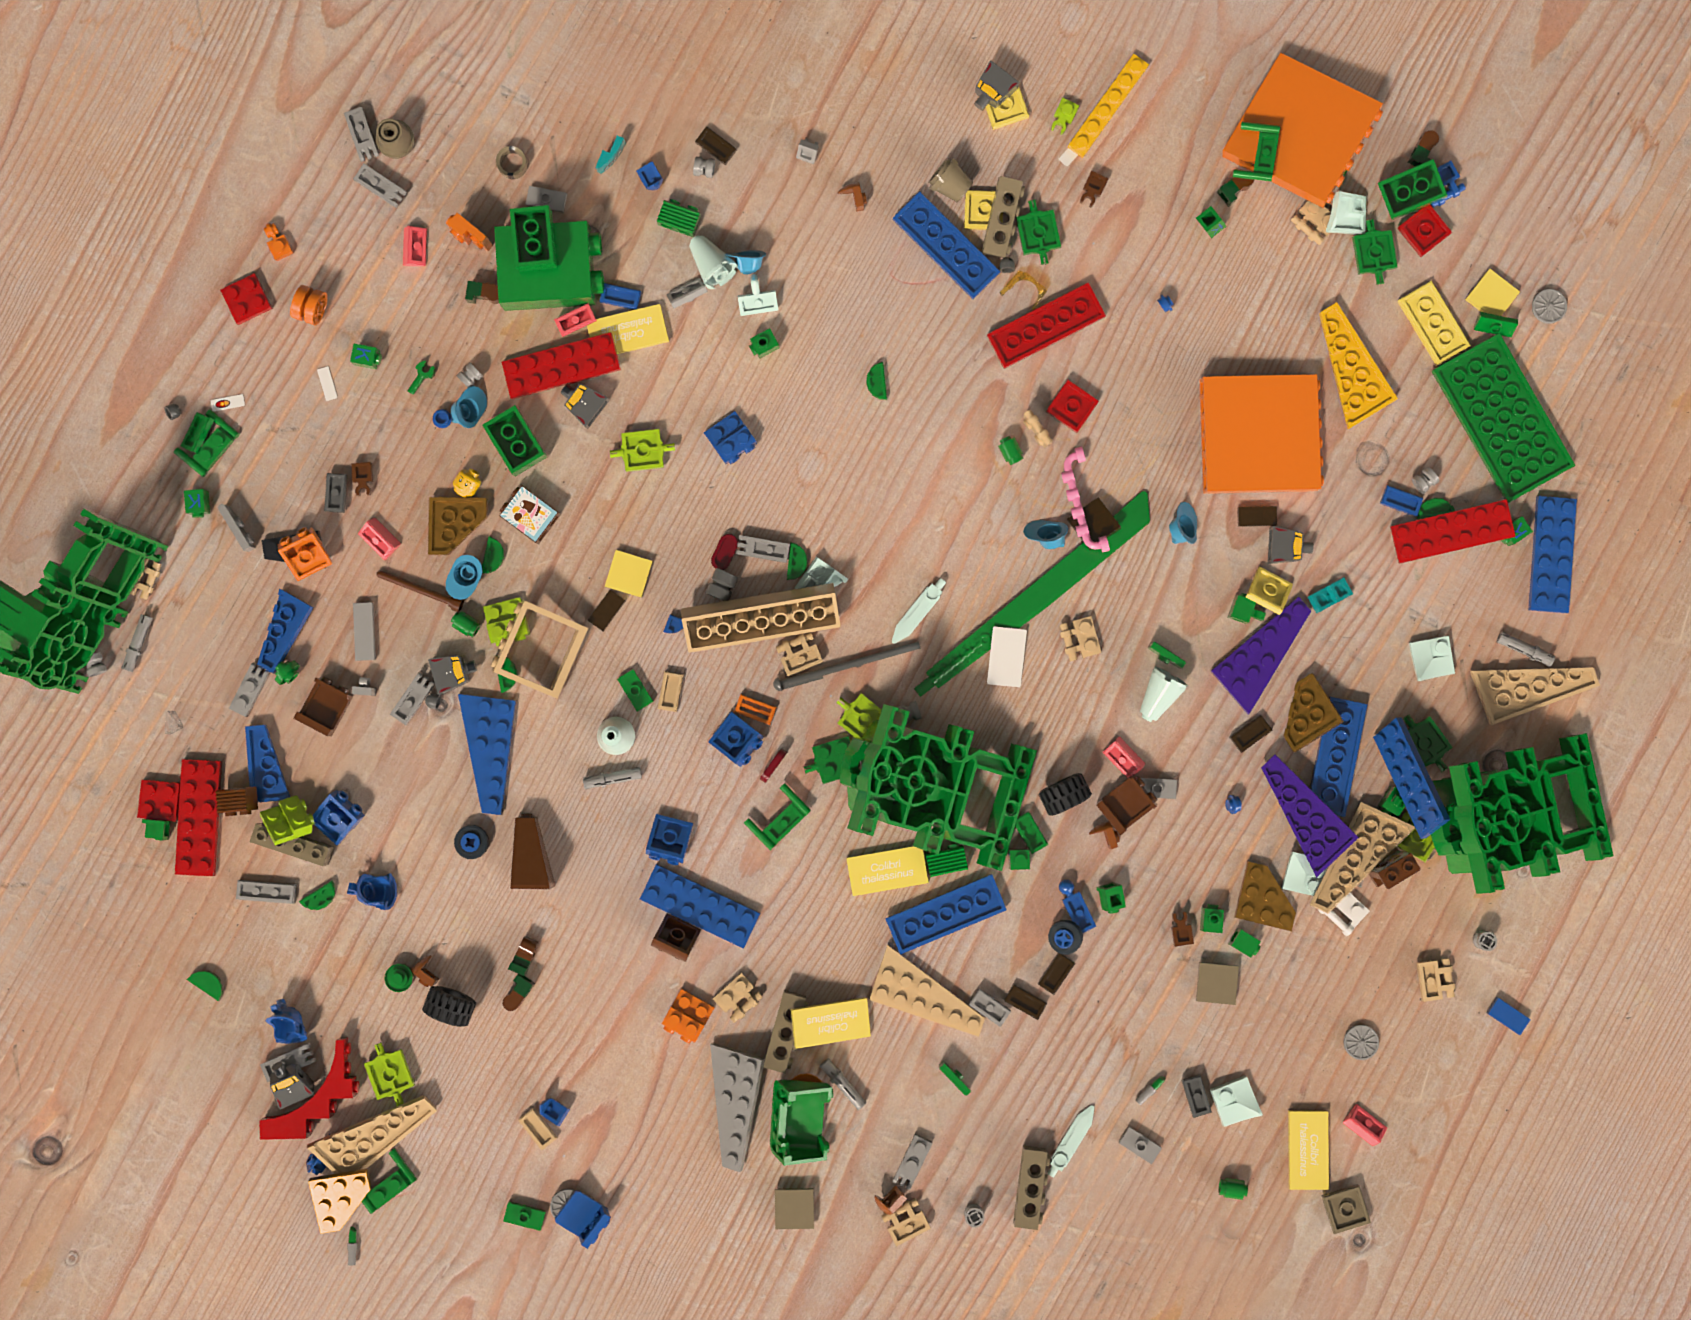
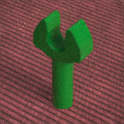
M426 361L418 363L415 367L418 375L407 390L412 395L415 394L424 379H433L435 376L434 366L426 373L423 371L427 365Z

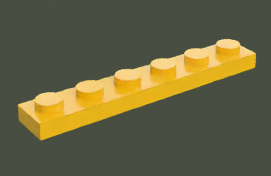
M1135 54L1132 55L1069 143L1068 148L1082 158L1085 156L1148 68L1149 64Z

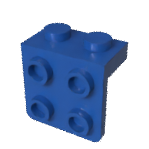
M576 1190L556 1215L555 1222L577 1235L581 1245L588 1249L591 1244L596 1242L600 1231L608 1226L611 1217L607 1207L580 1190Z

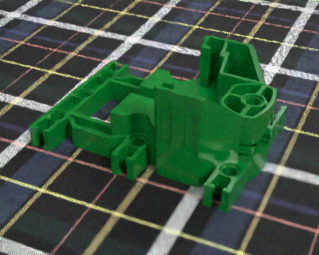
M83 509L80 514L82 517L86 516L89 518L86 525L78 521L73 525L86 534L76 539L62 564L49 560L43 570L44 578H41L39 581L42 585L38 589H34V591L25 596L0 580V672L4 675L23 679L39 689L57 688L76 694L81 692L82 687H77L75 685L76 681L80 679L87 682L89 677L78 670L87 665L103 639L105 624L120 628L121 623L115 620L116 615L120 613L121 617L125 618L129 613L118 604L127 599L143 573L145 558L159 563L162 556L154 554L156 549L159 547L166 551L169 547L152 536L87 509ZM107 543L124 549L106 581L102 582L98 578L89 575Z
M883 704L879 720L874 721L862 738L856 737L852 739L842 760L840 783L847 787L848 806L852 811L847 829L873 836L879 820L890 825L916 831L913 846L925 851L928 850L939 854L943 838L978 848L980 852L977 864L1002 871L1037 750L1011 743L1008 756L1003 757L970 747L974 735L972 730L948 724L945 738H940L906 728L910 711ZM977 768L1002 775L986 831L961 824Z
M1587 733L1559 738L1562 755L1536 760L1533 747L1520 748L1505 752L1508 769L1480 772L1478 761L1449 766L1451 777L1432 781L1450 820L1432 833L1431 838L1438 855L1446 856L1449 872L1452 874L1472 873L1476 894H1483L1505 889L1502 871H1511L1529 865L1532 877H1544L1560 873L1557 855L1583 849L1585 861L1603 860L1614 856ZM1567 774L1578 824L1577 829L1562 832L1551 781L1552 777Z

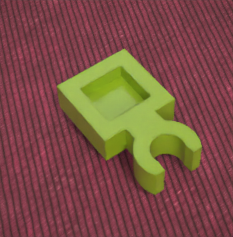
M1062 97L1054 114V117L1058 118V120L1053 122L1051 130L1053 131L1055 126L1059 125L1062 127L1060 134L1063 135L1066 130L1065 123L1071 125L1080 105Z

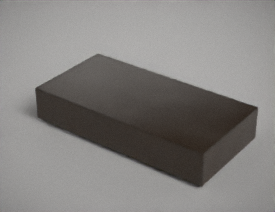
M707 126L695 141L697 145L724 165L730 161L737 151L734 146Z
M1277 506L1238 507V527L1277 526Z
M609 590L588 621L604 632L626 601L612 590Z
M1259 715L1229 738L1240 753H1243L1270 733L1272 729L1263 716Z
M1058 953L1038 982V985L1055 995L1076 963L1063 954Z
M1015 984L1012 985L1004 999L1008 1004L1039 1020L1047 1005V1002Z

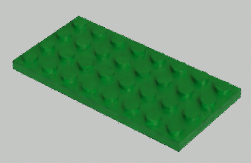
M1500 333L1431 371L1504 500L1507 499L1508 503L1576 466Z

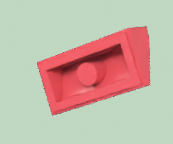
M415 226L404 228L403 266H426L427 228Z
M589 303L554 319L562 337L597 321Z
M376 518L368 520L358 533L384 560L401 545Z
M1121 737L1116 738L1103 751L1127 778L1132 774H1137L1145 765V762Z
M1358 1104L1352 1108L1343 1121V1124L1372 1146L1381 1142L1387 1130L1385 1125Z

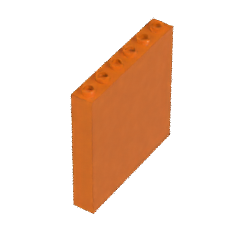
M1280 53L1225 145L1222 157L1249 171H1254L1260 132L1241 130V123L1250 122L1280 126L1272 182L1324 208L1326 203L1330 204L1335 196L1333 191L1336 186L1340 187L1343 183L1345 171H1350L1353 166V157L1355 154L1359 155L1363 149V140L1365 137H1370L1374 129L1372 127L1373 123L1380 120L1384 112L1381 110L1383 103Z
M1317 374L1202 377L1199 380L1203 494L1307 492L1321 489V486L1324 484V477L1321 475L1323 457L1320 456L1322 437L1319 435V429L1322 427V420L1319 418L1321 400L1318 399L1320 380L1317 379Z

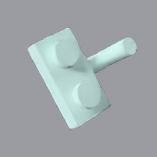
M756 274L751 275L752 294L738 296L740 315L745 316L777 311L778 304L775 290L760 292L758 276Z

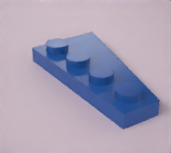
M280 588L278 592L279 598L273 609L274 615L267 629L269 632L266 640H264L257 665L273 674L276 673L275 668L277 665L284 661L314 608Z
M267 725L245 726L250 787L257 788L258 803L280 801L289 798L290 794Z

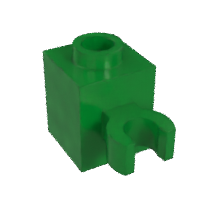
M1241 593V596L1236 595L1234 597L1227 618L1244 624L1249 623L1251 617L1264 621L1266 613L1255 610L1256 602L1246 598L1247 594Z
M1391 786L1377 805L1382 808V812L1399 817L1405 808L1398 789Z

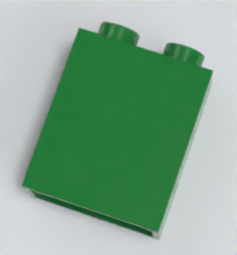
M587 221L553 223L557 268L518 272L515 267L511 226L494 227L498 300L501 307L505 311L576 307L588 303L590 306L596 305L595 294L604 293L603 271H594L593 256L602 255L600 232L592 233Z

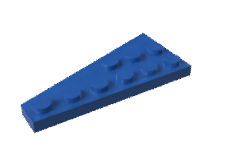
M458 694L481 812L502 815L516 701Z

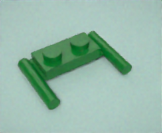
M1242 122L1241 130L1260 132L1254 171L1234 169L1233 177L1272 182L1280 126Z
M211 409L205 415L214 419L219 428L201 446L198 454H195L192 459L179 447L173 452L202 477L207 475L208 471L240 435L239 432Z
M786 783L780 789L792 803L763 831L750 818L744 822L769 850L778 844L811 811Z
M395 1148L389 1152V1155L400 1169L371 1189L362 1200L363 1205L370 1214L417 1180Z

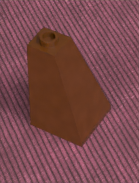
M521 813V817L515 818L510 889H551L555 887V881L538 818L532 817L531 813Z

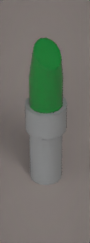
M1160 1076L1151 1085L1149 1084L1145 1091L1135 1099L1139 1105H1142L1150 1096L1157 1092L1156 1090L1166 1080L1164 1076Z
M352 1226L349 1230V1240L347 1243L349 1266L356 1265L357 1235L356 1229Z

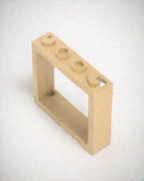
M522 600L521 603L518 602L514 609L516 615L513 621L510 620L506 627V631H508L506 638H502L498 648L500 651L498 656H494L492 659V671L558 699L588 628ZM527 609L576 629L550 689L501 669Z

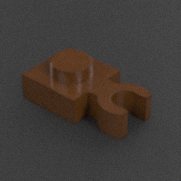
M1091 170L1083 187V190L1087 191V193L1082 195L1080 203L1082 204L1084 199L1089 198L1091 200L1089 207H1093L1095 203L1094 196H1101L1109 178Z
M351 463L352 482L358 483L355 489L356 495L361 496V490L365 488L366 494L371 496V488L368 486V482H373L372 463Z
M1185 911L1182 912L1183 918L1181 920L1177 919L1176 913H1172V919L1176 923V926L1171 927L1175 947L1194 944L1191 924H1185L1188 918Z

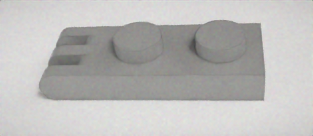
M359 107L345 112L344 115L360 161H365L363 153H366L367 158L371 159L370 151L372 150L375 157L379 156L364 109Z
M366 164L361 166L353 178L354 181L395 208L398 207V204L393 199L395 198L399 202L402 201V198L397 193L399 192L404 196L407 193Z
M220 504L218 510L243 551L250 552L255 549L253 545L254 539L250 533H246L243 529L245 525L241 518L235 516L231 507Z
M739 535V539L746 541V544L738 543L737 547L745 549L744 551L737 550V555L787 563L790 544Z
M254 662L250 665L229 709L245 717L249 716L270 674L268 670H265L263 675H261L264 669L261 666L254 672L257 666Z
M421 672L416 675L390 713L391 716L404 725H408L435 685L433 680L428 686L426 685L429 681L427 676L424 677L422 682L419 681L423 676Z
M308 1043L260 1064L267 1082H270V1075L273 1073L272 1066L277 1062H282L285 1067L297 1064L300 1068L316 1062V1058L307 1059L308 1056L314 1054L313 1051L304 1052V1050L311 1047Z
M914 1134L892 1182L896 1183L900 1176L902 1179L899 1185L903 1187L906 1180H908L906 1189L910 1190L933 1143Z

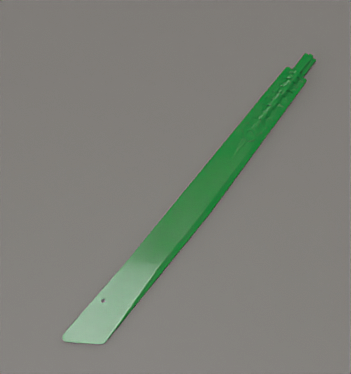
M1142 491L1113 516L1121 526V529L1107 538L1110 551L1102 552L1101 549L1089 550L1083 542L926 672L928 677L914 688L916 693L922 697L934 686L937 688L943 686L991 650L993 627L1019 629L1050 606L1148 525L1150 517L1147 492Z

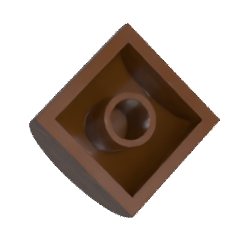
M666 913L652 940L651 946L678 960L686 962L701 929Z

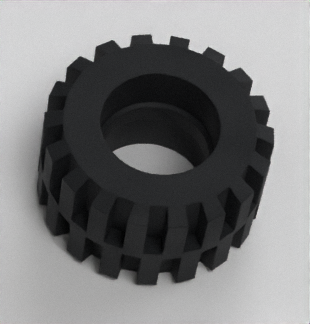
M1076 773L1044 788L1038 795L1048 815L1053 816L1081 804L1089 799L1092 793L1083 774Z
M432 986L429 989L422 1011L429 1017L442 1023L464 1027L468 1026L476 1002L470 996L457 990L443 986Z

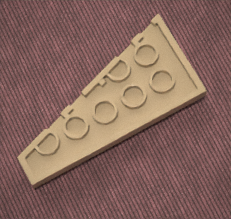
M887 944L869 1000L979 1037L985 1017Z

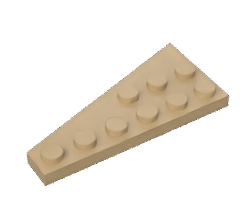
M1593 667L1470 671L1490 725L1600 686Z
M1361 802L1349 825V828L1359 838L1328 867L1310 906L1329 914L1415 829V826Z
M422 1095L307 1144V1149L334 1174L363 1170L368 1168L433 1115L437 1108L428 1098Z

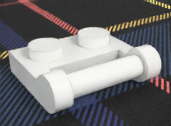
M1351 893L1336 906L1351 920L1348 924L1333 911L1327 914L1318 909L1321 914H1325L1342 929V933L1345 936L1350 935L1360 921L1370 912Z

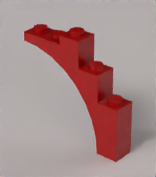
M340 1037L336 1040L335 1056L331 1070L324 1084L308 1102L293 1111L281 1115L267 1116L259 1120L260 1140L306 1139L314 1131V1122L311 1119H328L336 1113L337 1103L334 1099L353 1098L359 1093L360 1084L357 1081V1076H349L352 1065L348 1058V1054L351 1053V1043L348 1042V1037Z

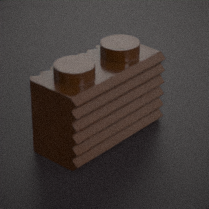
M256 787L215 791L217 813H225V816H236L238 811H240V815L252 814V810H258Z

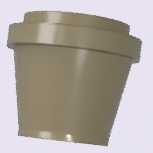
M384 119L378 124L376 144L382 154L392 159H399L411 152L414 147L415 137L413 131L405 122ZM390 131H394L393 136H388Z
M947 158L931 177L929 188L933 192L937 191L957 203L966 194L973 182L957 164L958 161L955 158L951 160Z

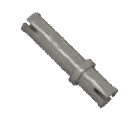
M140 615L129 648H126L125 652L127 654L121 669L130 672L134 671L138 656L142 654L140 651L153 618Z
M1503 631L1497 637V643L1528 656L1532 661L1536 660L1550 667L1555 660V655L1541 650L1539 646L1530 645Z
M636 767L583 777L585 790L600 786L604 788L606 785L642 779L641 769Z
M829 1058L820 1065V1068L830 1077L831 1083L837 1085L857 1110H860L867 1103L843 1076L844 1073L839 1071Z

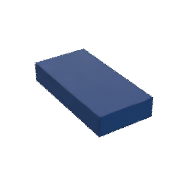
M604 283V293H601L600 303L636 310L639 306L641 291Z
M1387 485L1380 504L1416 517L1423 498Z
M1496 997L1486 1012L1518 1035L1522 1034L1531 1020L1498 997Z

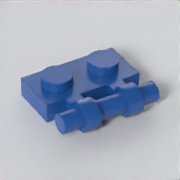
M1452 161L1437 168L1443 185H1447L1449 191L1446 192L1447 198L1430 204L1432 208L1445 204L1446 200L1452 197L1455 198L1460 195V192L1466 190L1463 183L1459 185L1455 183V180L1459 179L1460 175Z

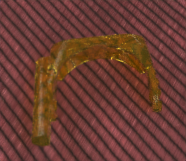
M1018 271L1000 291V294L1003 296L1018 281H1030L1038 290V300L1031 308L1034 310L1046 294L1047 289L1027 272Z

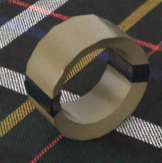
M504 147L496 157L497 168L508 179H518L527 171V158L518 147ZM512 153L518 154L522 157L520 169L512 173L503 170L502 160L504 157Z

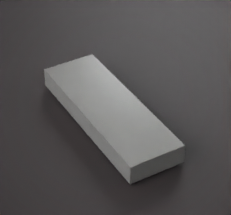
M353 603L355 661L376 660L374 603Z
M237 880L236 899L295 904L297 884Z

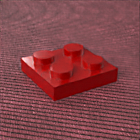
M1431 205L1420 209L1397 228L1420 257L1424 256L1452 234V231Z
M255 273L220 289L237 325L273 309Z
M1067 380L1046 410V413L1075 433H1078L1099 401Z
M142 779L137 818L178 821L180 783Z

